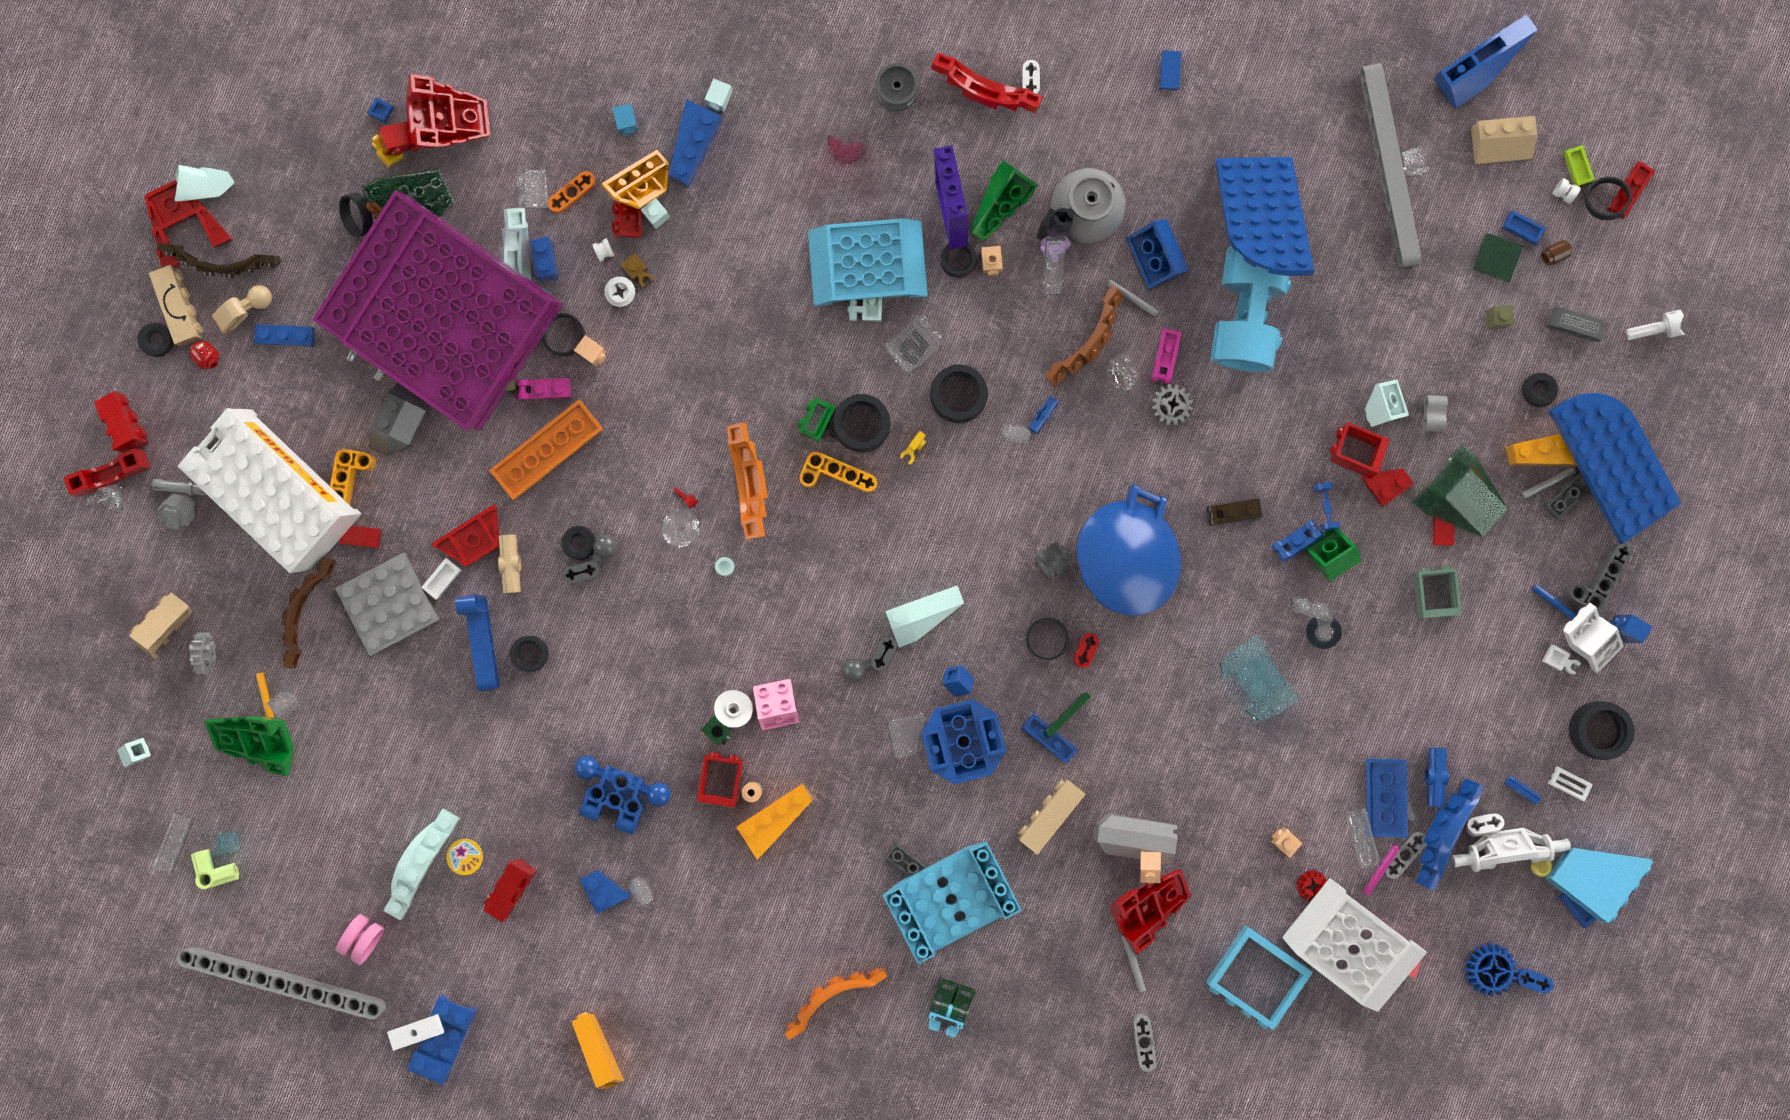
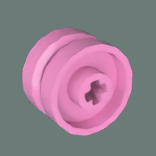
M359 914L343 933L337 944L336 952L344 957L351 953V961L360 966L378 944L384 928L377 923L369 926V919Z

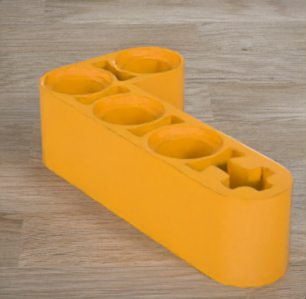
M347 449L339 450L335 456L330 487L337 494L342 492L343 499L350 505L356 470H373L377 465L376 458L365 452ZM349 454L350 460L345 464L343 458ZM365 457H368L369 463L364 467L362 461ZM343 473H346V480L344 482H341L340 476Z
M819 452L809 454L799 477L801 484L806 488L814 487L820 475L823 474L865 493H872L877 489V479L873 475ZM816 456L820 457L822 460L821 464L813 466L811 459ZM831 464L839 466L837 473L832 474L828 471ZM848 472L856 473L857 477L854 481L846 479ZM806 474L814 476L812 483L807 484L803 481ZM860 475H863L862 480L868 482L869 479H871L872 484L874 486L866 488V484L863 482H860V485H857V483L860 480Z

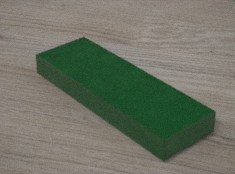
M1087 692L1082 693L1043 732V735L1047 739L1050 738L1091 696Z

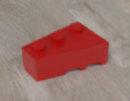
M113 391L94 402L101 421L105 422L108 427L105 430L108 437L111 436L113 439L112 450L124 453L134 448L139 449L149 443L146 438L148 435L144 428L138 424V416L130 409L128 398L122 393Z
M519 858L507 864L503 876L494 885L495 890L484 901L486 906L483 911L502 923L508 919L537 872L535 868Z

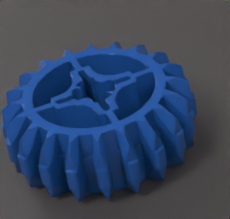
M1488 943V946L1481 944V950L1474 947L1475 954L1468 953L1472 958L1471 960H1465L1469 964V966L1464 967V970L1469 972L1465 975V978L1470 979L1468 984L1474 986L1475 991H1481L1482 995L1488 993L1489 996L1494 997L1495 993L1498 996L1502 995V990L1508 992V985L1514 987L1511 981L1512 979L1517 980V977L1513 974L1519 972L1517 968H1514L1518 963L1512 960L1514 955L1508 953L1507 948H1502L1499 944L1494 946L1493 943ZM1495 955L1500 956L1504 967L1498 965ZM1485 958L1484 963L1479 965L1481 960ZM1478 972L1485 975L1487 984L1481 982ZM1500 975H1503L1501 979L1497 982L1498 977Z

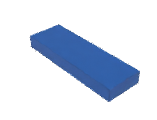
M1032 713L1021 728L1067 764L1078 749L1058 732H1055L1047 739L1043 732L1049 725Z

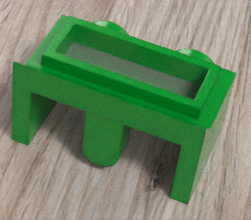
M816 397L814 401L810 400L806 407L808 411L806 417H802L798 423L799 433L820 443L821 437L825 429L828 428L830 419L837 409L836 406Z

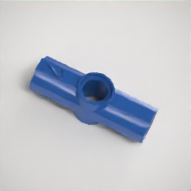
M1432 747L1428 749V768L1425 770L1427 806L1445 807V790L1449 782V772L1446 769V748Z

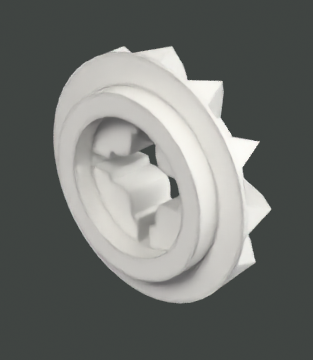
M625 277L612 278L605 286L607 301L617 307L627 306L633 301L636 294L633 283ZM617 285L622 290L625 289L623 299L619 295H615L618 292Z

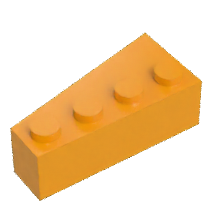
M803 783L736 827L757 860L812 802L813 798Z

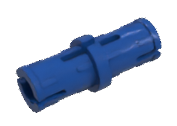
M1049 396L1041 410L1037 411L1035 419L1028 428L1032 432L1039 434L1044 424L1051 419L1050 416L1059 402Z

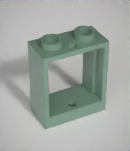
M1440 566L1438 571H1431V567L1419 568V572L1413 573L1418 619L1462 615L1457 569H1450V566ZM1447 575L1451 608L1426 610L1422 577Z

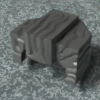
M1055 541L1038 554L1034 560H1036L1037 566L1049 579L1054 574L1057 576L1067 569L1068 566L1065 563L1072 556L1063 545L1060 546Z

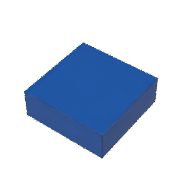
M376 97L367 113L386 124L394 110V106Z

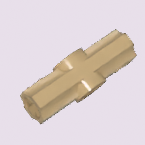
M516 535L499 536L500 556L498 558L499 571L502 573L503 593L521 592L519 573L521 571V559L518 555Z

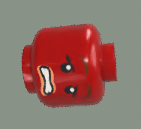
M198 341L191 346L190 359L200 369H213L218 365L220 354L209 342Z

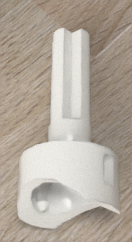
M1680 309L1664 313L1663 320L1660 322L1627 329V339L1632 340L1665 332L1668 338L1685 335L1680 329L1684 315Z

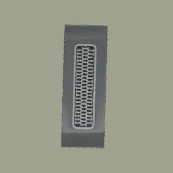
M1554 307L1552 308L1547 327L1588 341L1601 342L1607 323L1571 310Z

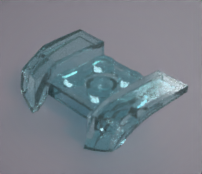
M1257 634L1225 656L1219 664L1222 677L1234 674L1254 704L1244 711L1254 719L1262 721L1279 714L1300 700L1291 684L1286 683L1268 656V649Z

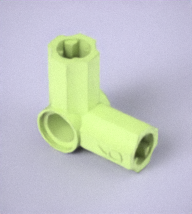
M209 849L191 854L196 873L195 883L199 888H213L239 879V871L235 863L214 869ZM206 875H208L211 879L208 885H206L204 882V877Z

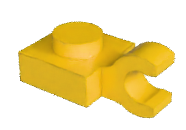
M378 134L372 138L373 142L371 145L377 150V157L388 168L404 159L403 153L398 156H385Z
M919 431L908 448L901 453L900 458L903 459L905 455H909L911 460L908 464L911 465L915 459L914 452L917 449L920 451L926 444L924 440L926 435Z

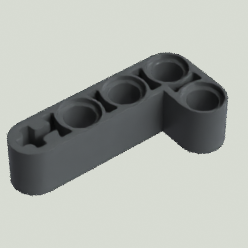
M1626 543L1610 546L1589 586L1586 587L1581 584L1570 585L1564 591L1565 598L1580 608L1586 607L1591 599L1594 598L1597 611L1603 609L1632 556L1631 546ZM1610 564H1611V565L1613 566V568H1614V571H1613L1612 574H1611V573L1609 572V570H1608V567H1609ZM1601 581L1605 585L1603 591L1599 587ZM1575 588L1579 592L1577 598L1573 595V591Z

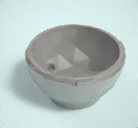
M1083 168L1069 173L1058 183L1052 194L1050 208L1055 211L1060 208L1071 209L1074 217L1066 237L1077 243L1092 244L1109 238L1118 230L1125 216L1126 200L1121 185L1113 176L1096 168ZM1093 196L1095 201L1090 202L1088 197Z

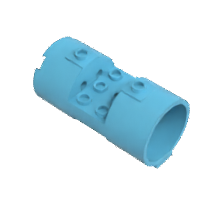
M1230 246L1227 248L1222 286L1239 293L1235 321L1220 320L1216 323L1210 361L1236 370L1252 372L1272 371L1276 351L1282 344V337H1280L1281 331L1277 328L1263 324L1268 316V311H1265L1266 303H1269L1270 297H1281L1286 294L1290 289L1291 281L1288 280L1289 276L1271 274L1262 267H1253L1243 260L1244 257Z

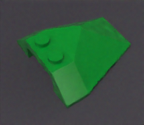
M266 716L205 720L204 724L215 750L236 759L239 756L249 760L248 764L250 765L259 764L266 767L265 771L286 777L289 775L294 745L285 720Z

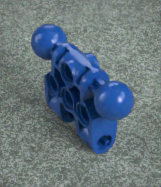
M581 756L575 762L574 770L579 778L589 780L593 777L601 779V782L587 789L579 811L580 816L598 822L604 806L607 805L611 809H618L620 811L615 829L634 835L645 808L639 794L647 796L649 803L656 807L664 806L670 800V789L664 783L645 784L643 778L611 766H607L606 769L598 766V762L592 756ZM622 776L627 780L626 786L619 784V777ZM594 788H599L602 791L601 797L595 796ZM612 795L619 796V804L612 801ZM630 802H636L638 810H632Z

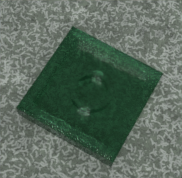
M1486 233L1473 270L1510 282L1523 245Z

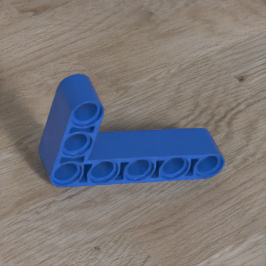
M477 594L456 597L455 606L458 615H466L478 691L499 689V675L487 599L484 595Z

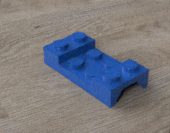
M440 995L437 998L431 1016L439 1015L444 1033L420 1041L407 1070L443 1085L449 1077L477 1009L463 1007L451 1002L445 995Z

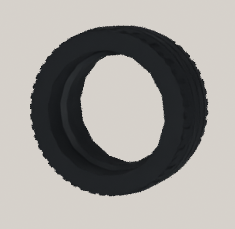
M960 364L948 366L941 370L934 378L930 390L931 404L935 412L944 420L952 423H966L975 419L983 411L988 398L987 384L983 376L974 368ZM953 376L967 377L977 388V401L971 409L965 412H953L947 409L941 401V387L947 379Z
M856 394L846 398L839 404L833 417V428L837 439L844 447L854 452L865 453L877 449L885 442L890 432L891 421L886 406L879 399L868 394ZM857 405L872 407L881 419V427L878 434L867 442L852 440L843 428L845 414Z
M1601 701L1590 702L1578 708L1573 713L1568 727L1573 746L1583 755L1599 760L1614 759L1626 753L1632 745L1635 734L1632 718L1626 710L1616 704ZM1601 711L1609 713L1617 726L1614 742L1608 748L1602 750L1591 746L1585 732L1586 724L1590 717L1596 712Z

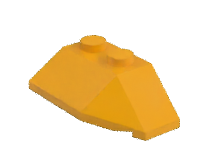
M655 150L606 180L601 186L614 200L640 209L667 191L670 163L658 150Z

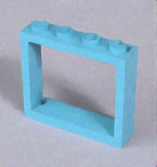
M1244 925L1206 980V983L1210 986L1209 990L1217 996L1220 993L1225 996V1001L1233 1007L1235 1005L1241 1007L1240 1012L1248 1018L1253 1016L1258 1019L1256 1023L1264 1029L1269 1027L1274 1030L1313 972L1247 925ZM1249 937L1301 973L1270 1019H1267L1217 984Z

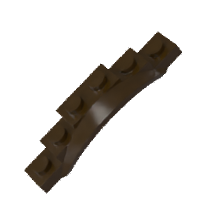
M157 244V251H163L166 256H176L177 253L176 261H183V265L195 266L196 271H202V275L214 276V273H221L224 278H234V275H240V272L254 273V269H260V262L261 266L273 267V264H280V256L254 254L237 263L219 265L190 255L183 250V245Z

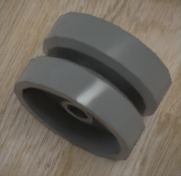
M893 63L880 71L876 80V92L880 104L893 112L905 111L913 105L918 94V81L916 74L910 67L901 63Z

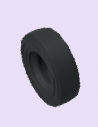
M160 323L145 325L140 330L137 338L140 349L153 357L165 356L174 345L169 328ZM154 333H160L163 338L161 345L158 347L151 346L149 342L150 336Z
M1535 373L1524 381L1522 394L1530 405L1543 407L1551 404L1556 399L1558 385L1551 375ZM1536 383H1543L1546 386L1547 392L1543 397H1538L1534 394L1533 387Z
M584 526L571 527L562 537L563 551L572 559H586L594 553L593 544L596 538L594 533ZM575 536H583L585 538L586 546L582 550H575L573 548L572 540Z

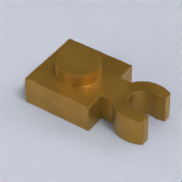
M636 253L621 264L633 280L637 277L639 278V283L643 288H646V285L643 283L645 278H649L652 282L654 281L649 273H645L648 267Z

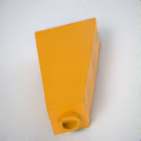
M587 1012L577 1015V1019L572 1021V1025L596 1088L609 1089L623 1082L624 1078L595 1015L588 1014Z

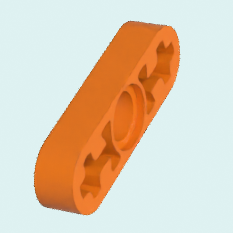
M584 171L551 196L548 200V206L555 214H561L591 191L596 185L594 175L589 171ZM585 177L588 179L591 177L589 185L584 183L583 179ZM576 183H579V185H582V186H581V187L583 188L582 191H581L580 188L576 185ZM570 188L577 189L575 197L567 196V191ZM561 195H564V197L568 200L567 203L565 202V200H563ZM556 200H557V202L562 201V202L560 203L561 207H560V208L554 207V206H555L554 201H556Z

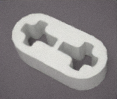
M1028 60L1022 68V88H1028L1029 81H1032L1033 88H1036L1033 92L1038 94L1040 88V67L1036 61ZM1029 66L1036 69L1033 71L1032 77H1029V70H1026Z
M1499 814L1473 817L1467 822L1466 831L1473 837L1497 833L1503 828L1504 819ZM1492 819H1494L1495 822L1499 823L1496 827L1493 824H1487H1489L1492 821ZM1473 823H1475L1476 826L1483 825L1478 829V831H1476L1475 828H1471Z

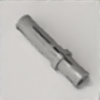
M154 479L152 483L154 491L185 493L189 496H208L193 481L181 482Z

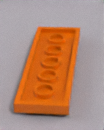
M579 399L489 471L511 499L515 501L604 429Z

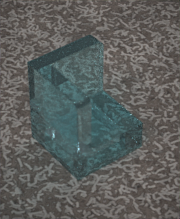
M238 831L216 834L217 850L212 851V855L232 853L240 850Z

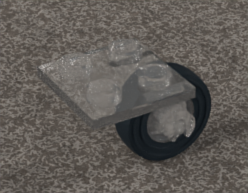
M1297 596V598L1291 597L1290 601L1294 612L1313 617L1306 628V635L1310 643L1320 649H1328L1335 646L1341 639L1342 628L1339 621L1331 615L1327 605L1322 602H1308V599Z

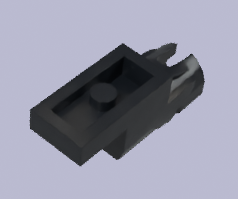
M1050 208L1041 223L1036 238L1043 240L1046 235L1056 240L1064 238L1072 224L1073 212L1067 208H1060L1057 211Z

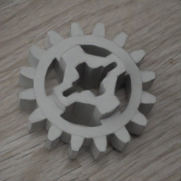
M1168 384L1167 389L1163 386L1160 388L1161 393L1155 392L1154 395L1157 399L1151 400L1155 404L1151 407V410H1156L1153 416H1159L1160 423L1165 420L1167 426L1170 422L1176 426L1177 421L1181 424L1184 422L1183 417H1190L1187 411L1193 410L1189 406V404L1193 403V400H1188L1191 394H1185L1184 387L1179 390L1178 384L1174 388L1171 387V384ZM1171 393L1169 398L1162 399L1163 395ZM1173 399V405H1176V407H1174L1171 411V405H1169L1168 403H1170ZM1160 407L1164 409L1165 414L1161 411ZM1177 411H1178V412H1181V411H1182V414H1181V415H1179V416H1177V417H1173L1174 414H1175V412H1177Z
M197 632V635H194V641H192L189 647L191 666H194L193 671H196V674H209V671L212 670L211 666L214 665L213 662L216 661V645L212 641L213 636L207 632Z

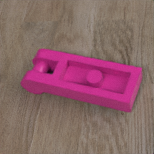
M1162 329L1151 381L1157 382L1159 380L1163 381L1164 384L1171 383L1182 332ZM1160 368L1167 369L1166 374L1159 373Z
M569 378L516 380V387H518L517 400L571 398ZM526 387H531V393H526Z

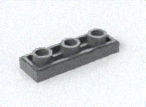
M1581 472L1576 474L1543 506L1556 520H1559L1590 490Z
M897 842L894 843L884 856L885 859L908 877L928 867ZM910 865H916V870L911 871L909 869Z

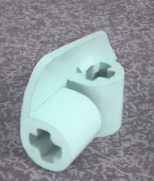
M178 165L176 171L177 188L175 202L220 197L235 182L227 171L204 167L197 169Z

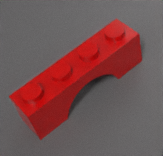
M134 448L117 455V458L108 464L93 469L80 470L63 477L71 496L82 497L151 469L145 451Z

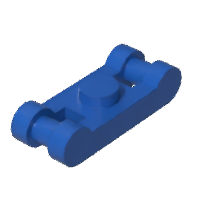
M1310 520L1289 536L1274 543L1271 548L1274 552H1278L1279 558L1284 563L1323 538L1324 534L1321 530L1318 531L1314 521ZM1310 532L1312 536L1307 538L1305 534ZM1288 546L1290 550L1286 551L1284 547Z

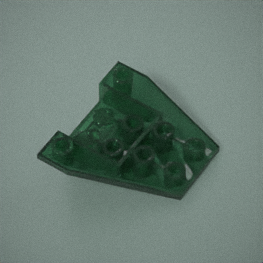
M438 168L378 177L361 185L366 201L370 204L376 202L382 209L395 190L407 194L439 217L455 203Z
M1461 444L1449 457V463L1429 486L1421 490L1412 503L1426 515L1440 519L1477 536L1484 537L1508 508L1477 457Z

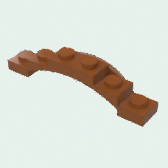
M1112 285L1101 301L1104 304L1103 313L1088 341L1068 359L1061 363L1055 362L1047 372L1045 378L1052 386L1057 387L1065 379L1067 373L1073 376L1082 366L1087 363L1091 364L1098 357L1103 346L1110 341L1113 334L1111 326L1115 323L1118 316L1115 308L1120 305L1123 298L1119 288Z

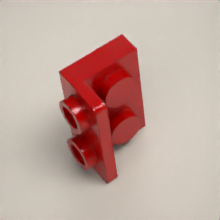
M616 200L613 202L612 213L614 214V221L612 222V232L614 233V238L642 237V207L636 209Z

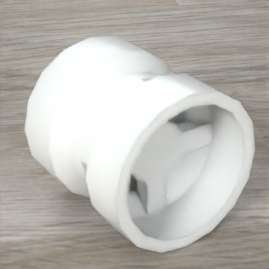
M1563 178L1555 187L1552 195L1561 197L1564 202L1570 204L1578 195L1580 187L1569 184V181Z

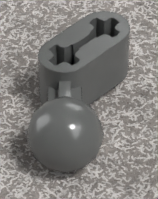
M610 535L597 537L593 544L595 553L591 560L565 568L563 579L567 583H576L597 577L601 573V564L604 559H609L616 554L618 549L616 540ZM590 565L596 569L593 575L591 572L580 573L574 576V579L568 575L571 569L573 572H580L590 568Z
M889 636L882 637L869 660L861 662L858 659H849L845 661L841 668L843 678L847 682L857 683L863 679L866 672L885 670L897 648L895 639ZM889 640H891L890 644L892 645V648H887L885 650L883 642H888ZM882 656L884 664L876 667L874 660L880 659Z

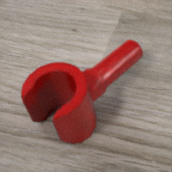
M675 487L673 489L689 507L698 504L693 494L687 497L678 488Z

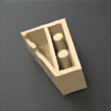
M170 593L168 596L165 595L159 601V605L146 614L145 620L133 627L129 636L140 649L153 659H156L158 656L156 651L162 644L167 645L170 641L167 637L174 630L178 631L192 613V610L173 593Z

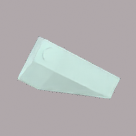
M958 585L886 611L899 648L918 641L964 604Z

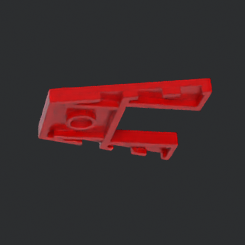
M176 180L144 195L156 245L158 243L171 244L164 230L195 215L198 216L214 248L233 240L199 199L175 202ZM157 251V256L161 263L160 269L169 265L175 268L181 265L180 261H176L177 255L166 256L163 251Z

